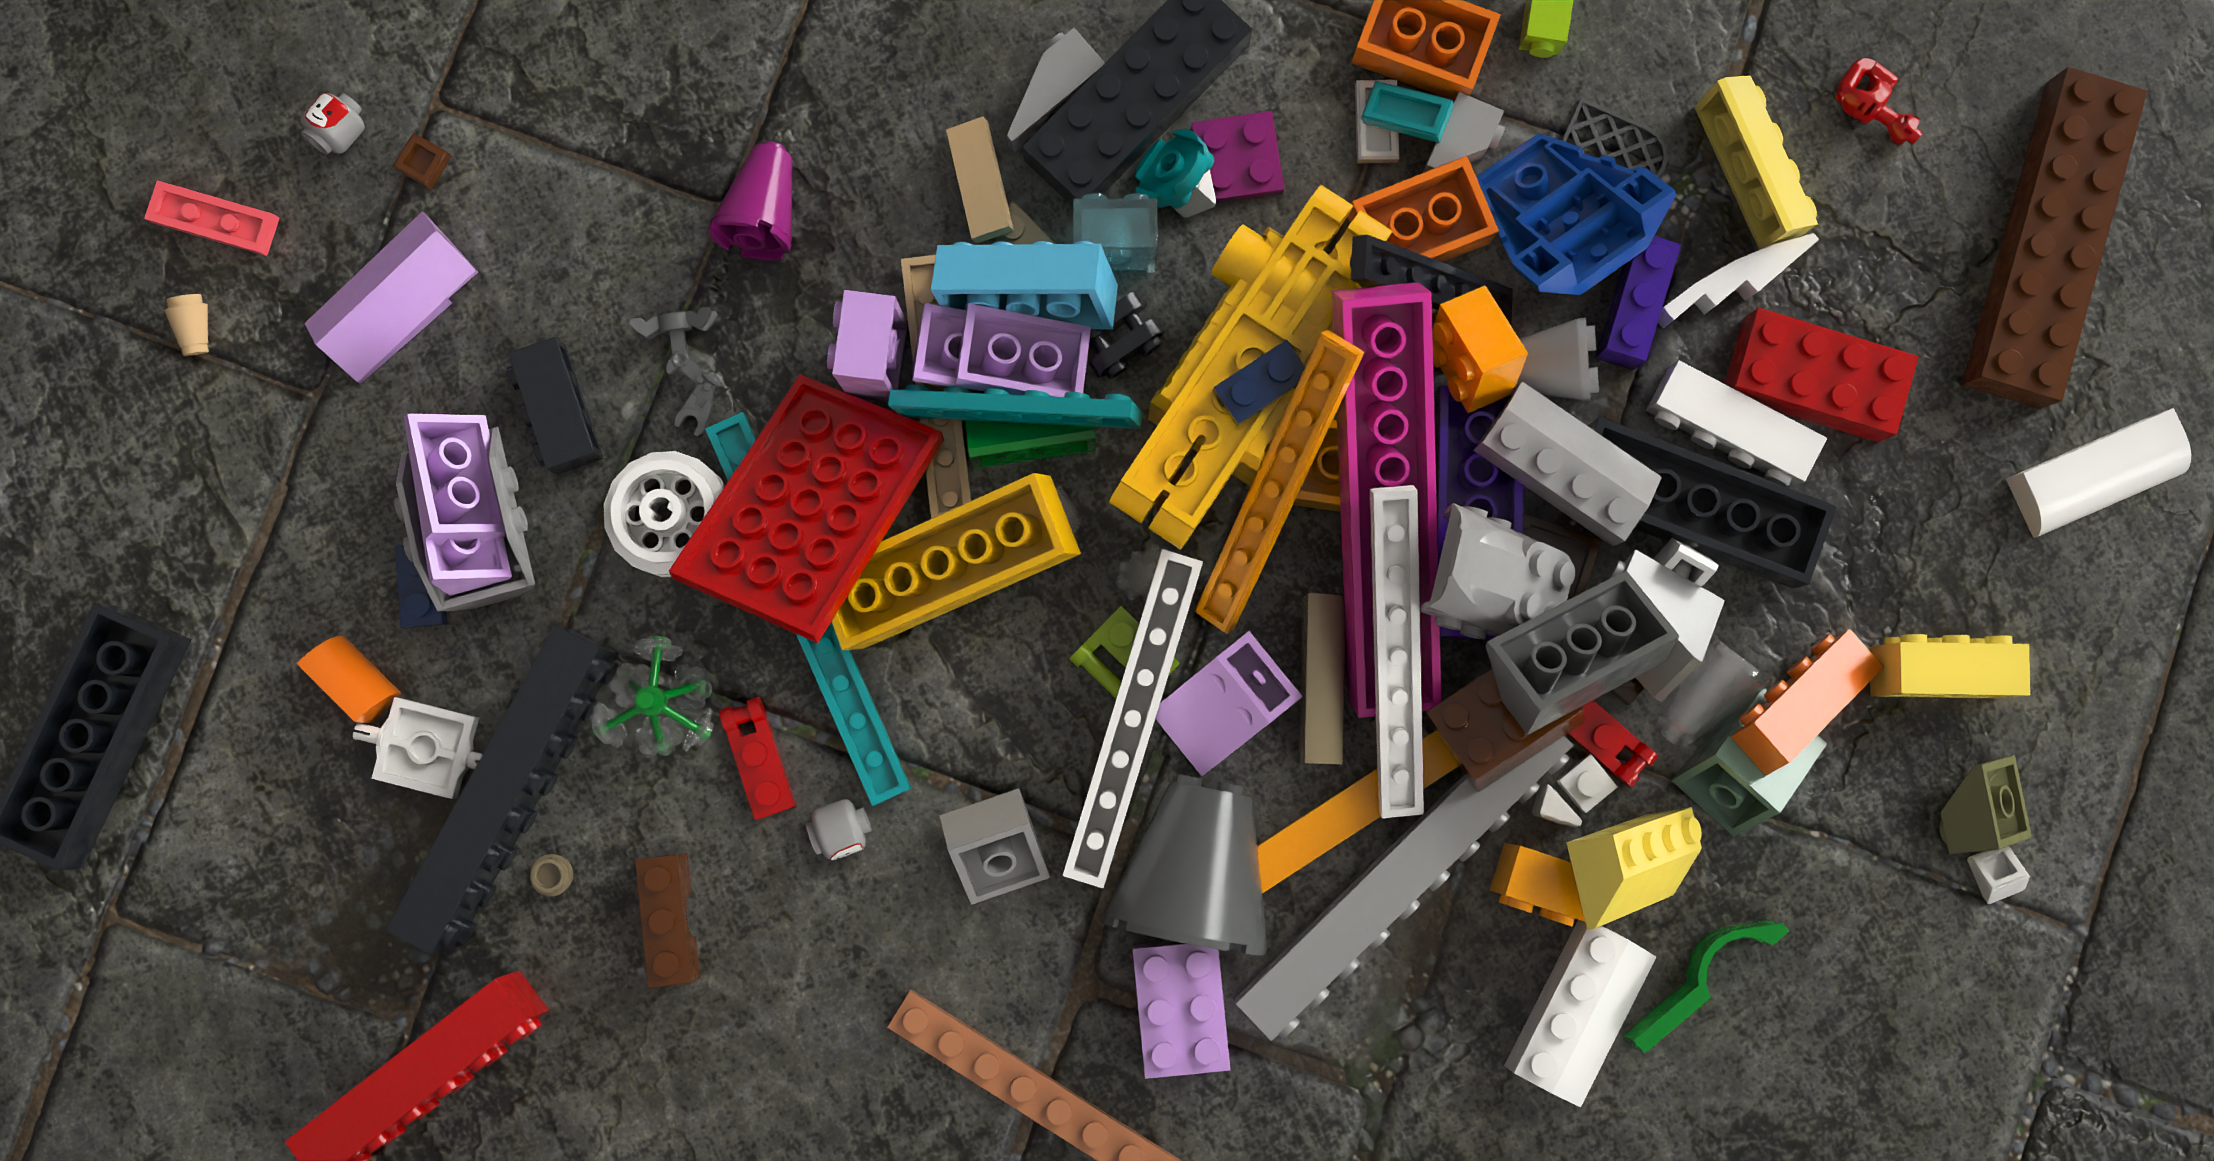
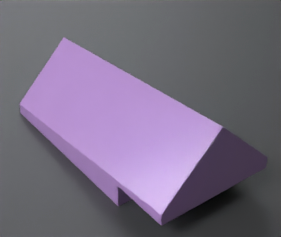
M422 211L305 322V325L315 345L357 383L361 384L452 304L449 298L474 277L478 271Z
M925 303L913 358L912 381L984 391L987 388H996L1009 392V395H1024L1026 390L1043 391L1048 393L1049 397H1064L1066 392L1083 393L1091 327L968 303L966 311Z
M407 413L404 416L429 582L451 596L510 579L512 575L503 538L506 536V531L489 463L491 438L486 416Z

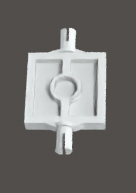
M394 697L389 717L381 728L358 722L354 729L370 733V735L353 732L354 740L376 744L377 760L371 779L450 799H457L464 774L469 768L475 769L483 755L473 752V740L479 721L478 717L403 698Z

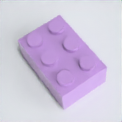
M844 290L843 301L835 303L833 327L838 328L837 343H830L827 368L833 369L832 375L845 393L860 399L888 402L890 389H899L908 323L895 296Z
M1175 941L1132 945L1145 1079L1229 1071L1230 1060L1218 949Z

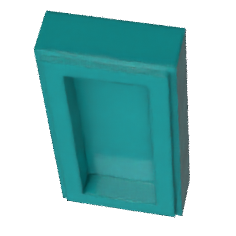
M1375 81L1361 119L1364 124L1440 143L1454 104L1450 99Z

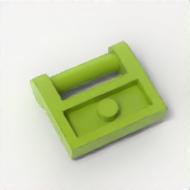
M1120 606L1069 658L1077 668L1081 665L1115 699H1117L1122 681L1093 652L1102 645L1126 668L1139 623ZM1175 658L1173 659L1169 675L1180 664Z

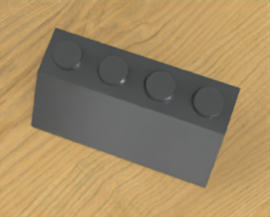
M1625 570L1487 642L1486 649L1501 701L1525 733L1529 735L1665 662L1680 636L1632 576Z

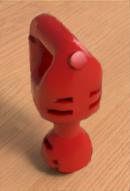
M1870 58L1856 60L1838 85L1836 100L1840 103L1844 112L1855 120L1859 119L1858 122L1863 125L1876 119L1887 127L1890 139L1898 146L1902 145L1905 141L1911 145L1916 143L1923 131L1917 128L1921 119L1912 114H1897L1885 105L1892 94V88L1897 83L1898 77ZM1864 75L1869 77L1870 82L1865 91L1855 89Z

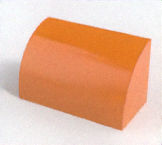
M336 636L324 641L296 663L354 722L373 723L393 703L394 697L398 698L402 694L345 636Z

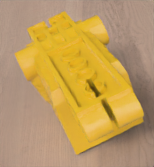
M1322 185L1310 197L1285 236L1269 226L1261 236L1244 224L1234 233L1211 271L1212 276L1227 285L1228 291L1224 293L1215 310L1211 312L1205 321V325L1197 333L1191 346L1179 360V364L1166 379L1162 389L1158 390L1150 401L1148 420L1156 424L1157 427L1121 479L1109 500L1110 504L1139 523H1142L1161 495L1167 497L1148 529L1180 550L1186 544L1231 475L1251 487L1295 391L1293 389L1245 422L1236 426L1213 392V388L1286 339L1306 367L1321 332L1326 330L1333 332L1332 290L1363 288L1358 285L1359 283L1351 281L1350 257L1352 255V238L1367 234L1387 242L1393 232L1360 210L1330 254L1326 253V248L1344 223L1353 205ZM1191 450L1197 451L1198 453L1176 486L1170 483Z

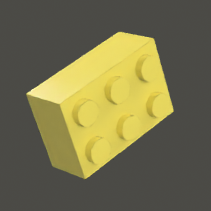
M1907 634L1900 635V637L1884 638V645L1869 647V651L1884 666L1870 681V696L2004 698L2030 695L2029 644H2012V636H1985V638L1970 639L1969 635H1944L1942 638H1927V635Z

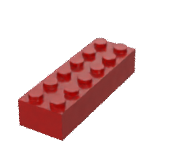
M520 970L495 978L287 1139L285 1144L298 1161H369L372 1158L371 1154L383 1145L384 1147L389 1145L407 1131L405 1129L406 1126L417 1119H422L441 1104L438 1099H443L451 1092H457L475 1077L471 1071L476 1073L504 1056L509 1051L505 1046L506 1043L511 1046L519 1039H525L540 1028L543 1024L539 1018L549 1011L548 1007Z

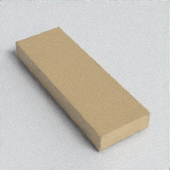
M983 116L946 129L971 239L977 244L1014 231L988 121Z

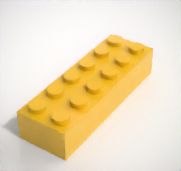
M1032 473L882 541L832 620L842 650L867 648L1080 555L1081 552L1051 476Z

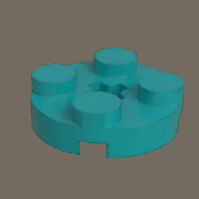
M1188 129L1171 132L1176 138L1169 140L1167 143L1162 139L1154 143L1145 153L1136 169L1135 177L1140 181L1139 187L1135 186L1136 192L1153 207L1162 208L1171 205L1174 209H1178L1186 205L1191 198V191L1214 164V157L1208 151L1205 142Z

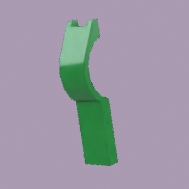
M1772 920L1721 927L1704 936L1691 952L1686 969L1687 982L1623 1036L1634 1049L1645 1054L1711 998L1706 985L1707 969L1715 952L1727 942L1743 937L1752 938L1760 943L1765 942L1773 946L1790 932L1789 929L1782 922L1774 923Z

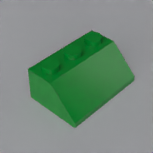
M965 420L969 458L974 469L1096 451L1094 427Z

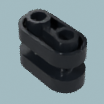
M1138 291L1131 292L1116 302L1113 329H1091L1089 347L1092 346L1097 355L1089 362V365L1098 378L1107 375L1109 380L1117 377L1130 366L1127 362L1138 353L1145 357L1163 344L1161 337L1166 331L1158 319L1155 317L1144 322L1139 315L1146 308L1147 303ZM1126 324L1131 332L1110 345L1105 337Z

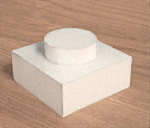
M1587 754L1556 780L1582 813H1587L1618 787L1591 754Z

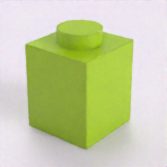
M1527 0L1519 49L1527 50L1531 55L1540 58L1559 55L1568 40L1573 0Z

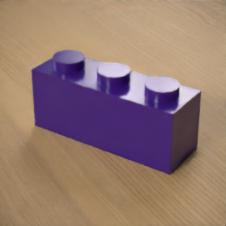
M1654 236L1647 249L1622 266L1595 359L1631 370L1637 369L1647 361L1681 244Z

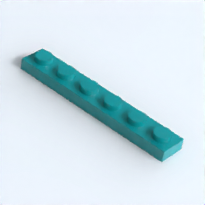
M907 385L906 390L890 389L888 401L890 408L907 418L1141 429L1143 412L1130 397L1122 394H1107L1105 399H1091L1089 395L1080 392H1066L1064 397H1049L1048 393L1038 390H1026L1024 395H1009V392L1002 389L987 388L984 390V394L970 393L965 388L955 386L945 387L944 392H937L921 385Z

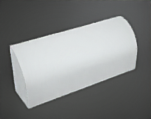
M2174 408L2008 477L2006 481L2033 538H2036L2184 474L2190 467L2191 449L2183 426Z

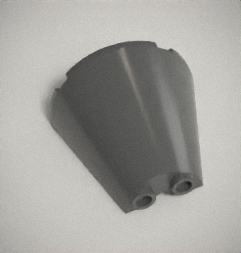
M1178 774L1177 782H1170L1103 913L1101 923L1117 928L1118 926L1126 927V931L1224 951L1236 949L1241 950V953L1265 956L1268 946L1252 797L1243 795V786L1219 782L1218 790L1202 787L1203 779Z

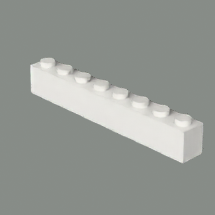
M1162 549L1063 872L1065 877L1104 888L1203 561Z

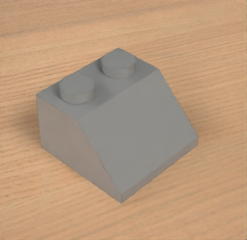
M1019 788L939 815L948 852L971 905L1050 878L1030 815Z

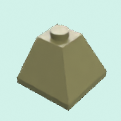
M2015 755L2005 756L1973 766L1941 811L1940 834L1942 840L1948 846L1949 854L2000 850L2032 838Z

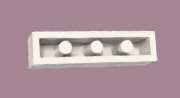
M1680 360L1667 369L1646 411L1655 415L1654 420L1658 424L1672 430L1680 428L1691 434V440L1707 449H1714L1716 447L1729 454L1728 459L1732 463L1750 469L1752 466L1764 472L1766 480L1787 488L1788 486L1793 487L1806 481L1827 440L1823 435Z

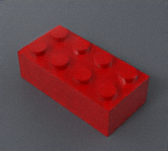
M1758 307L1743 318L1725 385L1777 412L1879 443L1897 435L1919 356Z

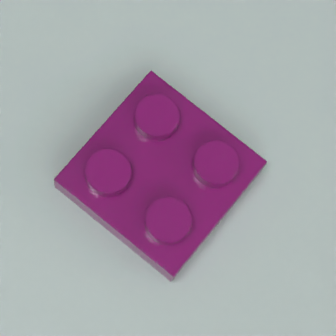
M1272 111L1192 122L1191 130L1205 142L1208 151L1214 157V164L1210 169L1216 203L1284 193Z

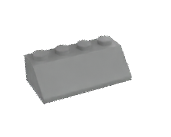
M1523 381L1516 388L1473 450L1612 547L1626 541L1648 509L1662 478Z

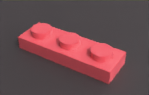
M158 180L144 217L147 221L160 226L264 256L268 255L280 219L269 212Z

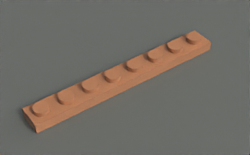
M913 990L909 991L887 1027L1097 1161H1182Z

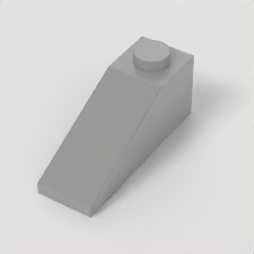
M1075 28L1065 35L1062 32L1058 33L1045 46L1046 51L1041 56L1007 134L1008 146L1013 153L1019 150L1105 64Z

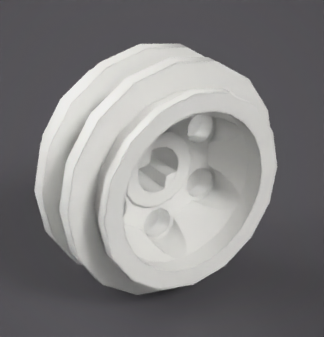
M676 451L652 452L628 463L612 481L604 502L605 530L614 550L635 568L660 577H671L669 569L685 547L678 548L676 546L677 536L686 533L691 538L701 521L696 522L693 520L692 511L696 507H704L705 517L725 487L723 480L699 459ZM682 480H689L691 483L689 493L685 495L679 494L677 491L678 483ZM655 483H660V489H654L648 493L646 492V490L653 486ZM669 502L667 508L672 511V514L668 520L660 522L662 516L657 513L658 508L662 504ZM637 506H639V515L641 517L639 521H635ZM650 533H655L659 538V542L654 548H647L644 542L645 537Z

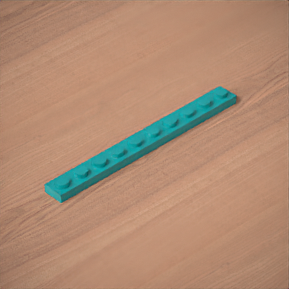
M743 412L705 428L728 481L756 441L746 414ZM832 622L818 643L796 634L871 805L875 806L912 789L851 650H842Z

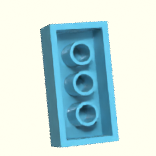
M1000 241L992 245H972L967 242H956L953 245H937L931 292L940 306L966 311L968 303L1089 326L1091 329H1113L1118 284L1101 244H1094L1089 241H1078L1074 244H1053L1046 241H1038L1033 244L1013 245Z

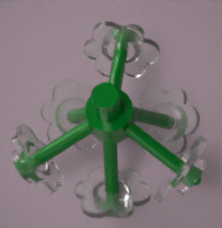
M649 636L646 639L638 640L637 645L634 646L633 651L635 653L642 654L644 659L652 661L651 669L646 664H638L635 667L630 662L621 663L616 669L617 677L611 679L609 683L610 689L615 692V702L623 708L629 707L633 703L635 705L619 715L613 709L608 710L603 703L594 705V714L591 715L592 729L604 744L611 743L615 748L622 746V740L627 737V731L622 723L638 713L649 716L644 720L643 728L635 732V739L640 742L639 750L644 756H654L657 753L667 756L671 754L672 746H677L683 742V731L677 727L676 722L690 729L682 747V750L686 752L696 743L702 745L711 736L714 724L710 722V716L713 709L708 708L706 711H703L694 722L667 706L668 699L676 697V702L682 709H689L691 707L701 709L705 706V698L711 695L712 685L710 681L704 678V672L700 667L691 668L687 664L679 665L675 669L676 679L671 681V689L663 691L661 688H658L661 660L674 661L676 657L681 656L683 653L681 647L671 645L672 641L669 638ZM663 713L668 717L662 719L658 715Z

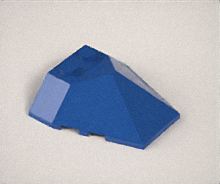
M1540 133L1476 176L1498 227L1500 240L1514 270L1539 292L1581 295L1648 248L1676 197L1675 190L1648 169L1636 166L1632 170L1617 165L1615 158L1602 155L1599 159L1584 154L1582 147Z

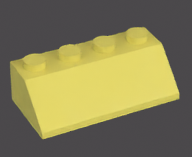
M1751 76L1725 77L1718 80L1694 108L1758 249L1761 250L1773 244L1806 234L1818 224L1816 220V207L1811 198L1805 196L1799 183L1800 173L1798 167L1793 160L1787 157L1782 146L1783 136L1781 130L1776 123L1771 122L1766 111V98L1762 89L1759 86H1755Z
M1692 807L1646 814L1566 842L1587 929H1595L1675 894L1702 849L1700 843L1701 827L1698 820L1694 818Z

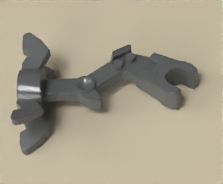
M706 306L699 308L698 314L692 311H682L653 316L648 321H644L643 318L631 319L629 324L638 333L650 340H654L659 334H670L673 355L668 360L666 366L667 373L672 375L680 368L696 384L695 390L676 415L674 425L682 428L687 418L695 417L698 421V426L695 429L694 435L702 437L706 433L705 428H708L715 404H713L715 386L722 387V382L713 372L702 371L689 359L685 332L692 330V327L707 332L714 324L718 314Z

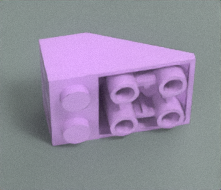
M1248 631L1159 704L1155 719L1198 773L1203 776L1303 696L1251 632Z

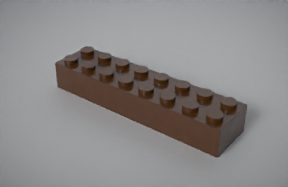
M2067 67L2046 82L1962 386L2037 409H2043L2063 400L2148 90L2072 67Z

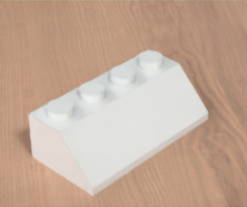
M1578 920L1504 1066L1542 1089L1581 1107L1656 956L1604 926L1587 929L1586 923Z

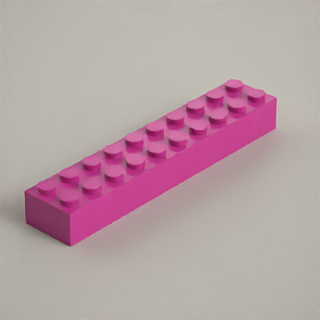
M1419 282L1332 290L1333 333L1364 352L1337 410L1348 700L1358 718L1376 716L1370 489L1414 485L1417 489L1420 608L1422 604L1431 599L1438 571L1431 291ZM1420 612L1422 711H1429L1441 703L1440 626L1435 625L1436 617Z

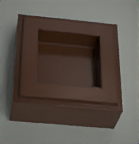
M413 133L392 167L401 174L432 190L452 156L447 151Z

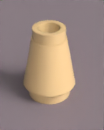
M201 294L167 298L168 308L164 312L183 356L208 353V304L203 303Z

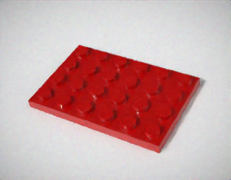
M800 374L669 569L672 579L818 643L944 442L942 431Z

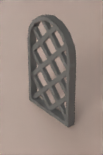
M1582 97L1580 98L1573 116L1566 126L1562 141L1566 142L1570 134L1574 144L1582 147V151L1583 148L1596 144L1602 157V155H1606L1602 141L1614 137L1619 151L1606 156L1615 158L1622 155L1627 168L1633 170L1636 166L1648 167L1649 171L1659 178L1666 168L1668 158L1666 144L1660 135L1642 123ZM1588 108L1602 115L1591 118ZM1582 109L1586 121L1574 125L1579 111ZM1607 119L1612 132L1599 137L1594 123ZM1613 119L1622 122L1628 126L1621 129H1617ZM1589 126L1593 139L1580 143L1575 130ZM1633 130L1638 143L1625 148L1620 135ZM1640 131L1646 133L1652 138L1643 141ZM1656 142L1660 148L1661 156L1651 159L1646 146ZM1640 148L1646 162L1632 166L1627 153ZM1661 162L1660 169L1656 172L1653 164Z

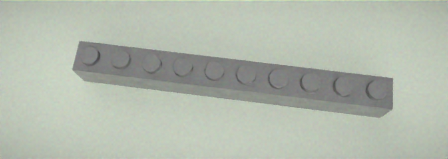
M1563 736L1480 792H1477L1464 773L1233 999L1235 1004L1270 1041L1277 1035L1281 1039L1289 1035L1300 1022L1296 1017L1307 1006L1311 1009L1316 1008L1329 995L1330 991L1326 987L1337 976L1342 980L1348 977L1360 964L1357 957L1368 946L1371 950H1374L1381 945L1390 935L1387 928L1398 917L1402 921L1407 919L1419 907L1420 902L1417 898L1427 888L1431 891L1439 888L1450 876L1447 869L1457 859L1464 862L1472 856L1480 847L1476 840L1487 830L1491 833L1498 830L1509 819L1510 815L1506 811L1517 800L1523 804L1530 799L1540 788L1536 782L1547 771L1552 775L1564 766L1569 760L1566 752L1574 745Z

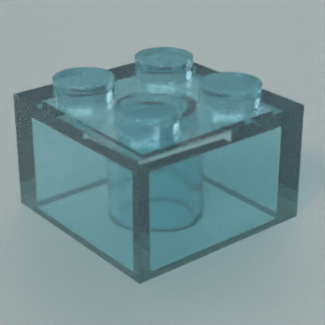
M1138 193L1125 195L1124 199H1107L1102 194H1086L1082 199H1073V244L1078 241L1101 244L1113 273L1156 272L1158 249L1157 199H1149L1147 195Z

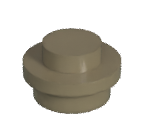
M548 854L540 857L535 861L530 871L532 886L538 893L545 896L562 894L570 887L573 880V869L570 862L558 854Z

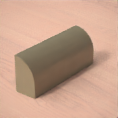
M1308 593L1302 598L1300 694L1303 697L1300 698L1299 763L1343 765L1345 684L1344 596Z

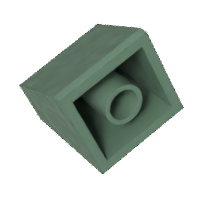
M1764 687L1741 700L1671 780L1733 837L1781 813L1827 745L1817 735L1790 763L1765 776L1731 738L1743 725L1738 719L1755 704L1759 703L1762 706L1767 701L1763 697V694L1767 691Z

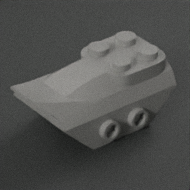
M498 427L489 429L491 438L489 463L506 531V536L503 538L512 577L502 582L450 596L429 582L409 451L401 453L396 480L399 497L394 499V505L399 519L405 522L408 537L403 539L404 550L408 559L414 562L437 611H458L483 607L516 598L531 590L535 585L523 534L524 531L528 530L527 519L523 509L520 506L517 507L514 492L519 489L518 481L513 468L507 466Z
M1453 503L1442 514V517L1449 520L1432 596L1430 601L1422 604L1420 612L1436 617L1435 625L1452 630H1460L1461 635L1485 640L1486 634L1497 637L1567 601L1570 585L1575 578V567L1565 552L1512 530V523L1507 520L1487 517L1488 512L1469 506L1461 507Z

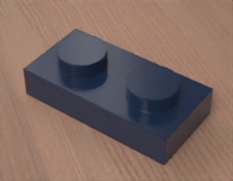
M1286 339L1213 388V392L1236 426H1238L1295 389L1305 366Z
M404 545L395 546L401 628L409 629L447 625L446 611H437L414 562L408 559Z

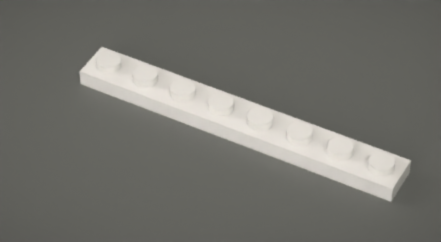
M1414 485L1370 489L1378 809L1382 818L1423 815L1417 489Z

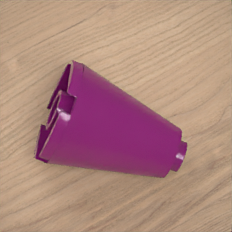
M766 141L752 148L710 223L708 232L712 240L720 247L729 251L730 244L742 249L741 256L761 261H778L783 259L784 252L789 254L792 245V157L781 144Z

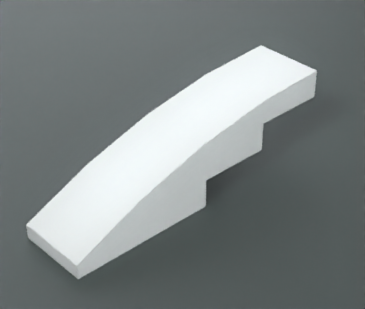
M1812 233L1773 244L1729 263L1696 282L1664 306L1658 323L1662 328H1665L1693 303L1705 315L1734 290L1745 301L1748 300L1816 243L1819 238Z

